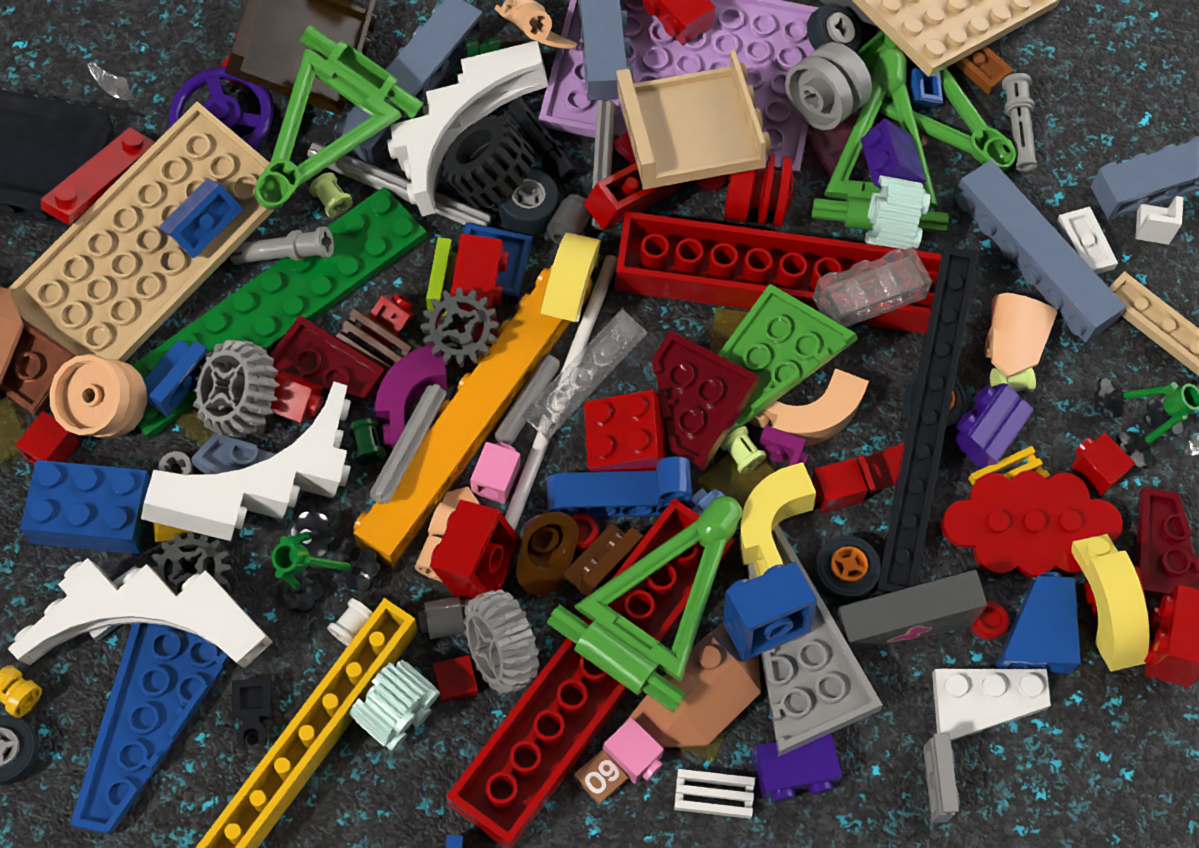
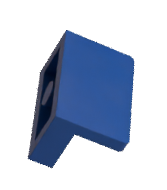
M206 179L159 228L163 233L169 235L190 257L195 258L243 208L219 183Z
M178 340L144 379L147 388V404L169 417L197 384V380L194 377L200 374L199 364L206 363V354L209 353L207 348L197 341L189 346L183 341Z

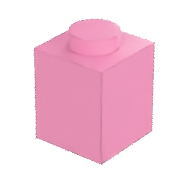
M486 442L470 479L472 493L506 504L521 467L520 453L505 443H496L495 445Z
M631 717L603 744V750L634 784L642 777L646 781L650 780L663 765L659 760L662 758L664 749Z

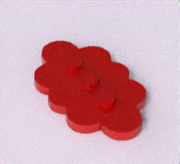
M1032 470L1021 471L1012 479L998 473L984 474L971 487L969 500L953 503L946 509L941 519L942 533L948 542L956 547L973 549L975 561L983 571L991 575L1000 576L1008 574L1016 568L1021 574L1030 578H1036L1052 569L1065 575L1081 573L1082 569L1071 552L1073 541L1108 534L1113 542L1119 537L1123 525L1121 514L1114 505L1104 500L1090 499L1087 485L1081 478L1064 472L1055 474L1047 480L1043 475Z

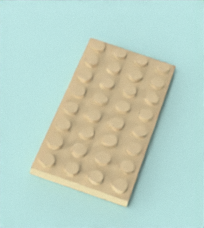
M196 102L8 288L13 293L20 316L77 356L94 355L125 362L274 211L259 205L254 193L260 175L270 162L199 102ZM206 179H210L219 183L239 203L243 210L195 258H192L169 235L163 233L159 226Z

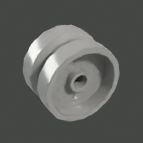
M836 42L823 44L813 51L809 57L802 59L794 65L787 73L785 81L787 97L793 109L802 120L812 127L821 130L833 129L850 114L855 113L870 99L872 92L871 76L865 63L856 52L844 44Z

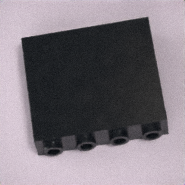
M0 87V216L69 229L78 219L72 224L67 225L41 210L40 199L109 145L115 128L108 110H104L96 105L83 106L73 104L65 99L52 100L42 98L28 92L23 94L11 92Z

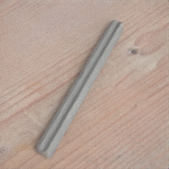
M317 142L312 143L307 152L308 158L327 146ZM344 155L327 167L330 170L380 190L382 187H385L393 196L410 202L406 184L412 183L410 180L349 155ZM435 191V213L464 225L468 222L490 227L492 222V215L490 213Z

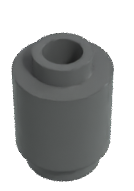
M572 194L560 202L547 226V231L556 244L560 245L566 232L582 235L591 218L590 212L584 206L585 198Z
M459 596L424 602L425 610L418 611L421 633L429 632L430 639L463 634L466 629L463 619L466 617L464 612L469 598L460 599Z

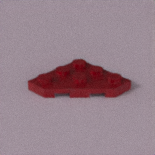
M669 331L651 359L657 378L658 394L663 418L667 425L670 451L674 456L687 458L691 465L705 471L757 389L761 379L758 375Z

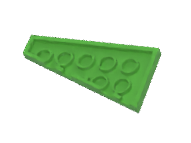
M769 284L718 353L719 356L758 375L761 379L760 384L728 434L745 425L858 340L856 333ZM667 430L668 454H669V457H676V456H674V454L670 451V446H669V441H668L669 435H668V430Z

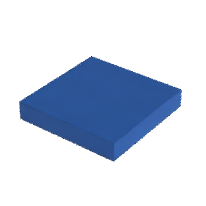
M466 222L463 234L503 240L504 251L509 252L507 271L500 272L498 284L503 285V299L518 302L533 236Z

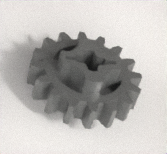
M457 288L456 296L453 297L445 290L443 291L444 300L442 302L434 298L431 300L434 307L433 312L429 310H424L423 312L424 317L429 323L421 324V330L424 333H430V335L423 339L426 346L435 345L431 351L432 355L436 358L443 353V361L447 365L451 363L453 358L457 359L459 367L464 366L466 358H470L474 364H477L478 359L476 355L479 352L485 356L490 354L486 346L487 343H497V338L491 332L500 330L499 323L490 321L497 316L495 308L486 310L489 304L488 299L484 297L476 301L477 294L475 290H471L468 297L463 295L461 288ZM458 306H468L475 310L468 312L460 309ZM446 311L447 315L444 320V323L438 325L437 328V324L440 317ZM459 321L462 322L466 330L459 334L455 323ZM484 326L482 336L474 344L473 340L476 332L483 329L482 327ZM452 342L462 346L463 349H453L446 345Z
M189 531L187 539L182 540L176 533L173 534L174 544L170 546L163 541L161 546L165 552L162 555H152L153 560L158 564V567H152V569L177 595L182 592L181 587L185 581L192 576L190 573H185L188 568L197 570L196 574L201 575L205 570L209 573L214 567L213 562H215L213 578L224 589L230 588V584L224 576L233 574L232 567L226 564L231 558L227 551L221 552L223 545L218 539L211 543L210 536L202 534L200 539H197L195 533ZM172 563V564H173L172 573L168 576V578H169V580H168V579H167V572H168L169 565Z

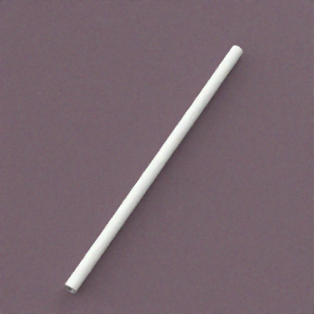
M613 255L605 257L506 512L505 518L514 531L617 267L618 258Z

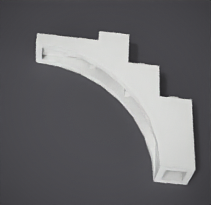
M537 41L461 59L463 73L458 74V84L426 91L428 105L423 106L424 116L390 125L392 138L387 139L390 156L392 159H398L402 171H405L407 179L411 180L412 183L406 184L408 197L411 204L417 203L422 216L435 213V191L441 172V165L444 162L443 157L457 136L468 126L484 118L501 105L524 94L549 87L542 54Z
M333 382L326 404L313 424L292 445L270 459L244 469L219 474L183 475L153 470L141 519L231 541L234 528L242 530L247 510L283 519L287 506L295 507L299 489L334 498L338 486L345 487L350 471V465L344 464L347 450L339 449L344 431L337 429L339 420L346 421L351 400L344 399L348 385Z
M87 558L84 562L80 561L72 565L65 572V578L58 584L67 596L64 599L60 598L51 603L44 612L45 616L35 625L23 628L15 636L14 640L16 642L8 650L17 660L31 665L55 646L82 633L110 625L148 623L172 626L199 635L218 646L236 663L245 668L273 642L206 570L201 575L195 574L186 580L181 587L182 592L177 595L156 571L147 564L142 569L136 568L123 579L122 583L124 585L118 588L98 565Z

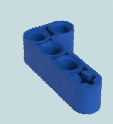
M667 457L659 460L656 471L556 473L547 477V511L562 512L570 516L576 513H585L593 518L660 516L673 498L689 509L692 499L690 461L683 457Z

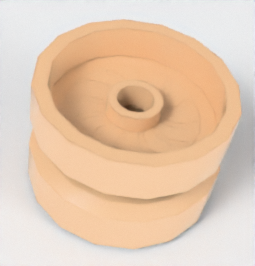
M76 356L65 362L54 375L50 388V407L56 421L65 430L83 436L100 438L122 437L134 430L143 418L147 406V388L141 374L128 363L100 356Z

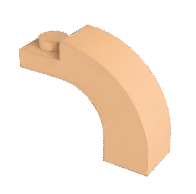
M835 368L826 392L815 402L803 406H791L775 401L751 419L749 423L759 428H764L766 425L806 439L804 446L824 442L840 433L851 422L869 381Z

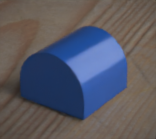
M914 68L907 72V90L912 109H929L943 104L940 72L930 77L920 68Z

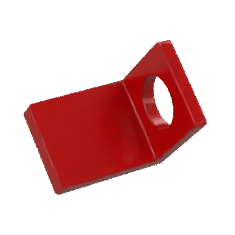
M899 444L866 457L864 455L858 457V462L870 493L896 484L904 444Z

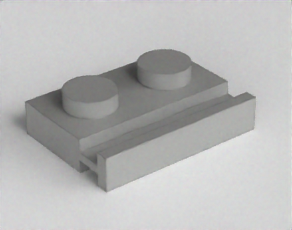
M950 733L934 734L933 738H930L923 746L932 823L948 822L956 812H959V793L955 782V759L951 748Z

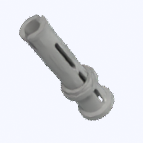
M1014 73L1002 80V88L1006 91L1007 96L1005 113L1011 117L1013 142L1016 152V170L1029 172L1038 166L1031 122V114L1035 108L1034 101L1030 99L1029 91L1032 80L1028 74ZM1022 130L1024 133L1025 147H1023Z
M325 226L318 227L314 232L303 233L301 230H293L287 237L243 242L234 251L242 252V255L230 256V260L234 265H240L242 263L290 257L295 261H303L307 256L315 255L329 258L333 254L334 240L331 231Z

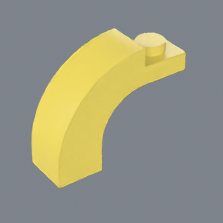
M570 232L565 233L552 266L540 314L579 322L591 273L594 267L598 268L601 254H598L601 240Z
M803 462L782 468L767 476L754 488L744 505L739 534L740 557L743 565L754 562L757 577L762 576L772 566L783 565L772 537L774 528L783 520L812 511L814 508L816 491Z
M1108 534L1073 541L1071 552L1086 576L1096 601L1098 630L1095 645L1109 670L1116 671L1146 664L1144 660L1149 650L1148 613L1139 578L1126 550L1118 552Z

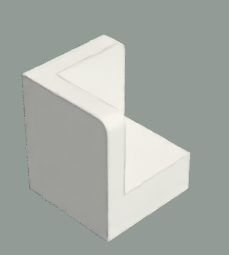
M1176 196L1168 208L1141 204L1137 210L1136 239L1169 245L1182 225L1183 197Z

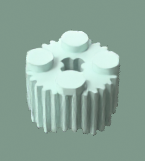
M880 175L878 180L881 186L880 193L873 192L869 204L867 218H870L873 230L872 233L866 232V244L908 251L910 248L918 249L922 238V228H918L921 214H927L930 194L925 193L922 183Z
M403 660L398 661L396 667L392 663L384 667L373 679L374 685L368 691L365 697L366 701L363 702L358 698L349 713L362 728L391 752L396 750L407 736L405 730L411 724L418 728L432 712L429 707L440 694L432 683Z

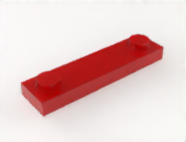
M128 128L40 199L41 210L67 225L72 224L155 141L132 128Z

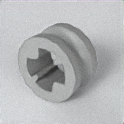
M173 451L167 453L159 462V471L173 473L171 466L177 463L181 467L183 475H194L195 472L190 458L182 452Z

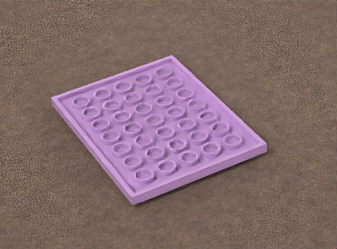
M570 0L561 36L577 42L578 45L572 49L557 48L548 81L549 87L546 89L538 120L548 129L595 138L597 103L602 100H587L578 0ZM625 0L624 3H620L621 10L627 11L628 27L627 30H623V36L630 38V57H626V65L633 66V84L729 67L730 50H735L739 63L744 62L746 65L748 77L746 85L753 86L755 94L754 109L760 108L763 119V128L761 130L762 132L767 131L770 137L771 152L766 153V161L769 154H775L774 170L780 171L783 156L792 157L793 176L798 179L809 124L802 120L793 109L787 97L785 81L790 69L815 51L807 35V21L812 12L817 10L818 7L783 0H710L716 7L713 27L682 46L675 37H671L666 33L663 24L655 15H650L646 11L641 0ZM606 99L605 101H613L615 103L614 141H616L627 131L619 99Z

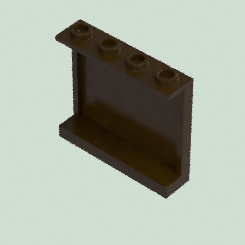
M248 0L225 74L291 97L305 49L313 51L299 41L306 28L312 25L336 43L343 40L366 56L372 38L366 35L367 30L373 31L378 17V13L373 12L376 0H370L367 9L343 0ZM314 77L307 104L341 116L345 104L352 105V102Z

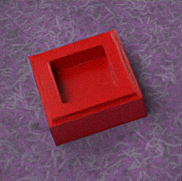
M470 655L433 663L441 703L478 694Z

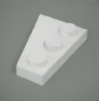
M935 669L932 673L937 734L950 733L951 742L967 735L971 736L996 725L1006 724L1047 710L1051 706L1047 669Z

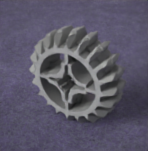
M226 340L223 344H215L214 351L206 354V363L199 364L200 374L194 377L197 380V388L192 391L197 395L193 406L199 409L197 418L204 421V427L222 436L245 437L246 434L256 433L257 426L266 424L265 415L273 413L270 406L272 401L278 400L274 396V391L280 386V384L274 381L279 371L273 368L274 359L267 355V350L261 346L254 345L250 341Z
M502 589L497 591L491 590L469 600L464 612L466 615L463 619L466 626L464 633L468 639L467 646L472 653L471 658L474 659L477 670L482 673L483 680L488 682L489 686L500 694L515 692L533 683L534 678L538 674L539 660L537 655L539 650L535 645L536 637L531 630L532 624L528 623L526 612L520 609L519 602L516 599L513 600L512 595L509 592L505 593Z

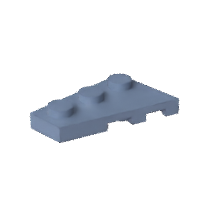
M214 433L191 459L192 465L203 473L219 474L247 468L270 459L276 454L260 450L255 444ZM299 489L296 503L306 491ZM287 506L285 515L290 511L292 507ZM272 517L278 522L282 520L280 518Z

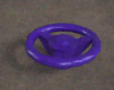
M226 66L203 70L186 80L174 95L168 114L170 127L182 117L184 105L197 89L207 84L211 98L204 103L203 107L240 138L251 133L244 141L254 150L269 133L274 116L272 94L268 89L225 74ZM221 80L240 81L250 87L259 99L261 115L241 113L239 103L233 97L225 94Z

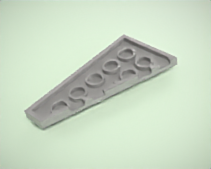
M778 524L772 531V537L783 565L785 566L796 561L817 598L811 632L761 654L778 757L881 711L883 704ZM754 562L746 564L749 581L757 578Z

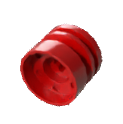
M769 154L765 168L730 174L724 220L746 223L750 210L753 208L758 209L759 225L765 224L767 211H773L772 227L781 228L783 219L790 208L793 192L792 157L783 156L780 171L774 170L775 154Z

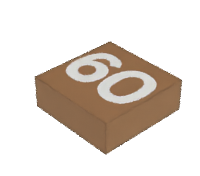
M603 749L574 774L575 780L599 806L628 780V776Z

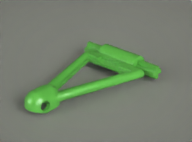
M312 25L306 28L299 41L313 51L309 49L304 51L271 162L260 175L255 186V198L259 205L265 209L275 210L282 207L298 186L400 119L402 115L398 110L413 119L424 104L398 86L397 82L399 79L343 40L336 43ZM314 77H316L372 117L296 166L289 160Z
M882 30L856 52L865 63L871 76V82L873 66L877 56L888 48H896L902 51ZM904 53L908 69L914 62ZM947 68L939 71L943 92L973 134L969 136L913 111L918 131L970 153L982 165L992 159L1003 172L1009 169L1016 157L1012 142L998 130L987 126ZM884 98L878 113L898 121L893 101ZM1003 144L1010 149V153L1004 150Z
M888 48L877 56L873 66L870 99L862 106L825 190V196L846 199V202L814 198L811 218L842 221L846 228L873 230V224L870 223V218H867L869 204L873 192L880 193L881 189L874 186L872 182L848 179L863 147L861 138L871 129L884 98L893 99L900 128L912 135L926 179L923 188L925 193L930 194L929 208L938 207L906 86L907 59L899 49ZM927 211L926 215L921 214L918 228H922V231L946 233L949 223L948 213Z
M730 496L715 498L704 509L697 521L574 606L575 609L593 622L591 625H588L561 605L551 613L547 624L576 644L574 650L633 693L639 695L643 691L674 713L686 696V693L656 673V670L659 668L679 682L682 681L724 547L738 530L742 520L740 504ZM696 543H699L705 549L672 650L608 607L616 599Z

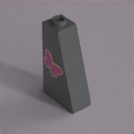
M977 570L841 606L834 616V621L851 651L971 628L987 607V602Z

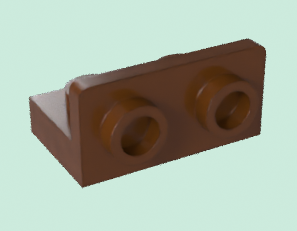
M614 524L609 525L565 571V579L585 597L589 596L605 585L621 568L641 542L643 536L634 527H631L624 534Z

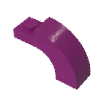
M435 345L423 346L402 357L392 366L381 382L375 402V413L379 424L383 425L384 444L391 445L392 451L407 425V415L411 406L423 395L427 386L438 384L443 390L448 389L447 367L443 361L444 354L442 353L435 358L431 353Z

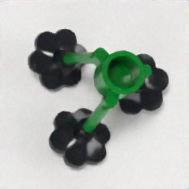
M1115 377L1108 379L1100 378L1097 382L1098 390L1094 394L1095 404L1100 407L1101 416L1105 419L1121 417L1123 405L1129 402L1130 399L1161 394L1166 395L1161 399L1153 398L1146 405L1148 412L1144 416V421L1148 427L1154 428L1152 433L1149 435L1144 434L1140 438L1134 432L1127 434L1121 432L1116 436L1118 446L1136 463L1133 466L1136 470L1140 468L1148 469L1152 466L1150 447L1153 446L1154 440L1158 437L1166 438L1169 435L1177 436L1181 434L1184 428L1182 422L1187 419L1189 414L1199 410V389L1191 383H1186L1179 387L1175 382H1171L1165 386L1128 391L1127 389L1120 388L1119 381Z
M312 512L302 513L298 518V524L294 525L291 529L292 537L282 536L280 544L274 548L272 553V563L277 569L275 576L276 578L284 579L279 587L280 593L284 596L283 605L291 611L299 609L302 612H310L315 607L316 601L321 600L325 595V588L320 584L321 575L316 570L305 571L309 565L342 570L346 576V586L350 590L369 591L373 586V580L380 574V565L376 562L377 554L372 548L363 549L355 547L351 550L349 559L344 562L309 555L310 553L317 556L325 555L329 550V544L336 539V531L330 526V518L324 513L316 515Z

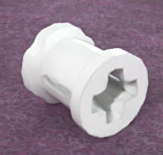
M353 598L348 601L349 607L336 623H330L327 627L329 632L346 646L352 642L373 614L370 609Z

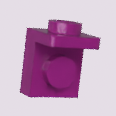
M765 425L757 449L764 451L767 455L766 458L775 462H789V466L803 462L805 466L809 455L802 452L806 439Z

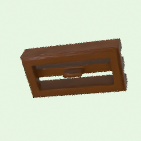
M358 308L352 309L351 316L344 322L343 329L335 337L384 368L386 372L392 368L393 364L349 336L350 332L394 360L395 363L414 348L412 344ZM357 320L403 350L401 354H398L355 325Z

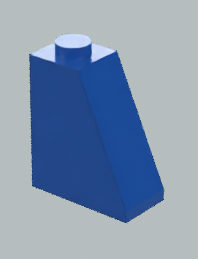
M1046 572L1036 577L1028 587L997 660L996 669H1047V673L1071 674L1081 664L1075 578L1062 577V574L1058 572Z

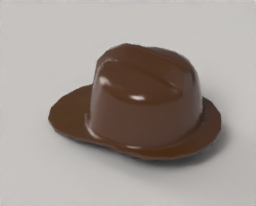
M541 511L540 514L531 517L523 525L519 537L521 547L516 562V576L519 585L526 592L536 596L547 595L557 590L566 580L564 573L571 566L579 537L577 523L570 515L562 512Z

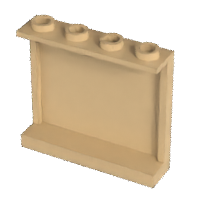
M730 50L729 67L633 84L629 69L616 71L618 97L643 190L766 167V153L771 152L770 137L767 131L762 132L761 130L763 128L760 108L754 109L755 94L753 86L746 85L748 81L746 65L744 62L739 63L735 50Z

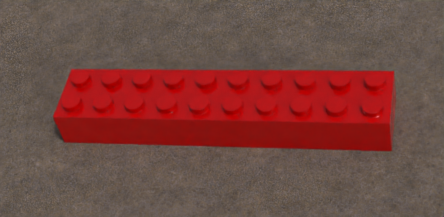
M625 211L614 291L751 310L768 285L771 284L837 322L925 333L941 254Z
M673 498L613 578L697 521L700 515ZM731 538L725 545L717 572L730 556L735 539ZM696 543L609 604L608 607L664 645L681 622L705 547ZM585 616L581 619L588 625L593 623ZM568 638L559 647L446 795L447 804L450 808L504 848H513L630 691L574 650L576 644Z

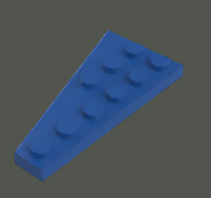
M148 623L132 624L70 822L73 828L112 836L230 661L231 657L222 649L199 635L172 626Z

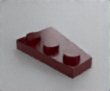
M301 315L298 316L269 356L274 359L272 366L279 371L278 373L285 372L323 386L321 391L329 393L333 382L348 385L345 397L365 402L368 401L387 374L384 368Z
M1143 487L1139 492L1136 567L1140 568L1144 594L1163 598L1164 595L1171 593L1179 584L1199 590V557L1195 556L1189 536L1192 533L1180 494Z

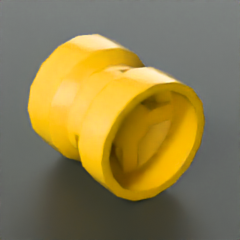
M7 665L0 670V702L5 705V710L9 714L21 718L35 706L42 694V688L32 680L25 681L22 678V673L13 665Z

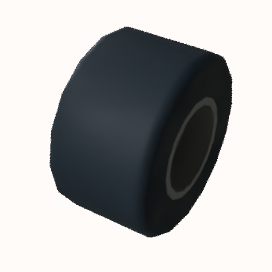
M531 169L521 186L509 197L507 196L498 203L501 221L512 232L523 235H540L547 231V226L559 206L558 188L550 176L542 171Z

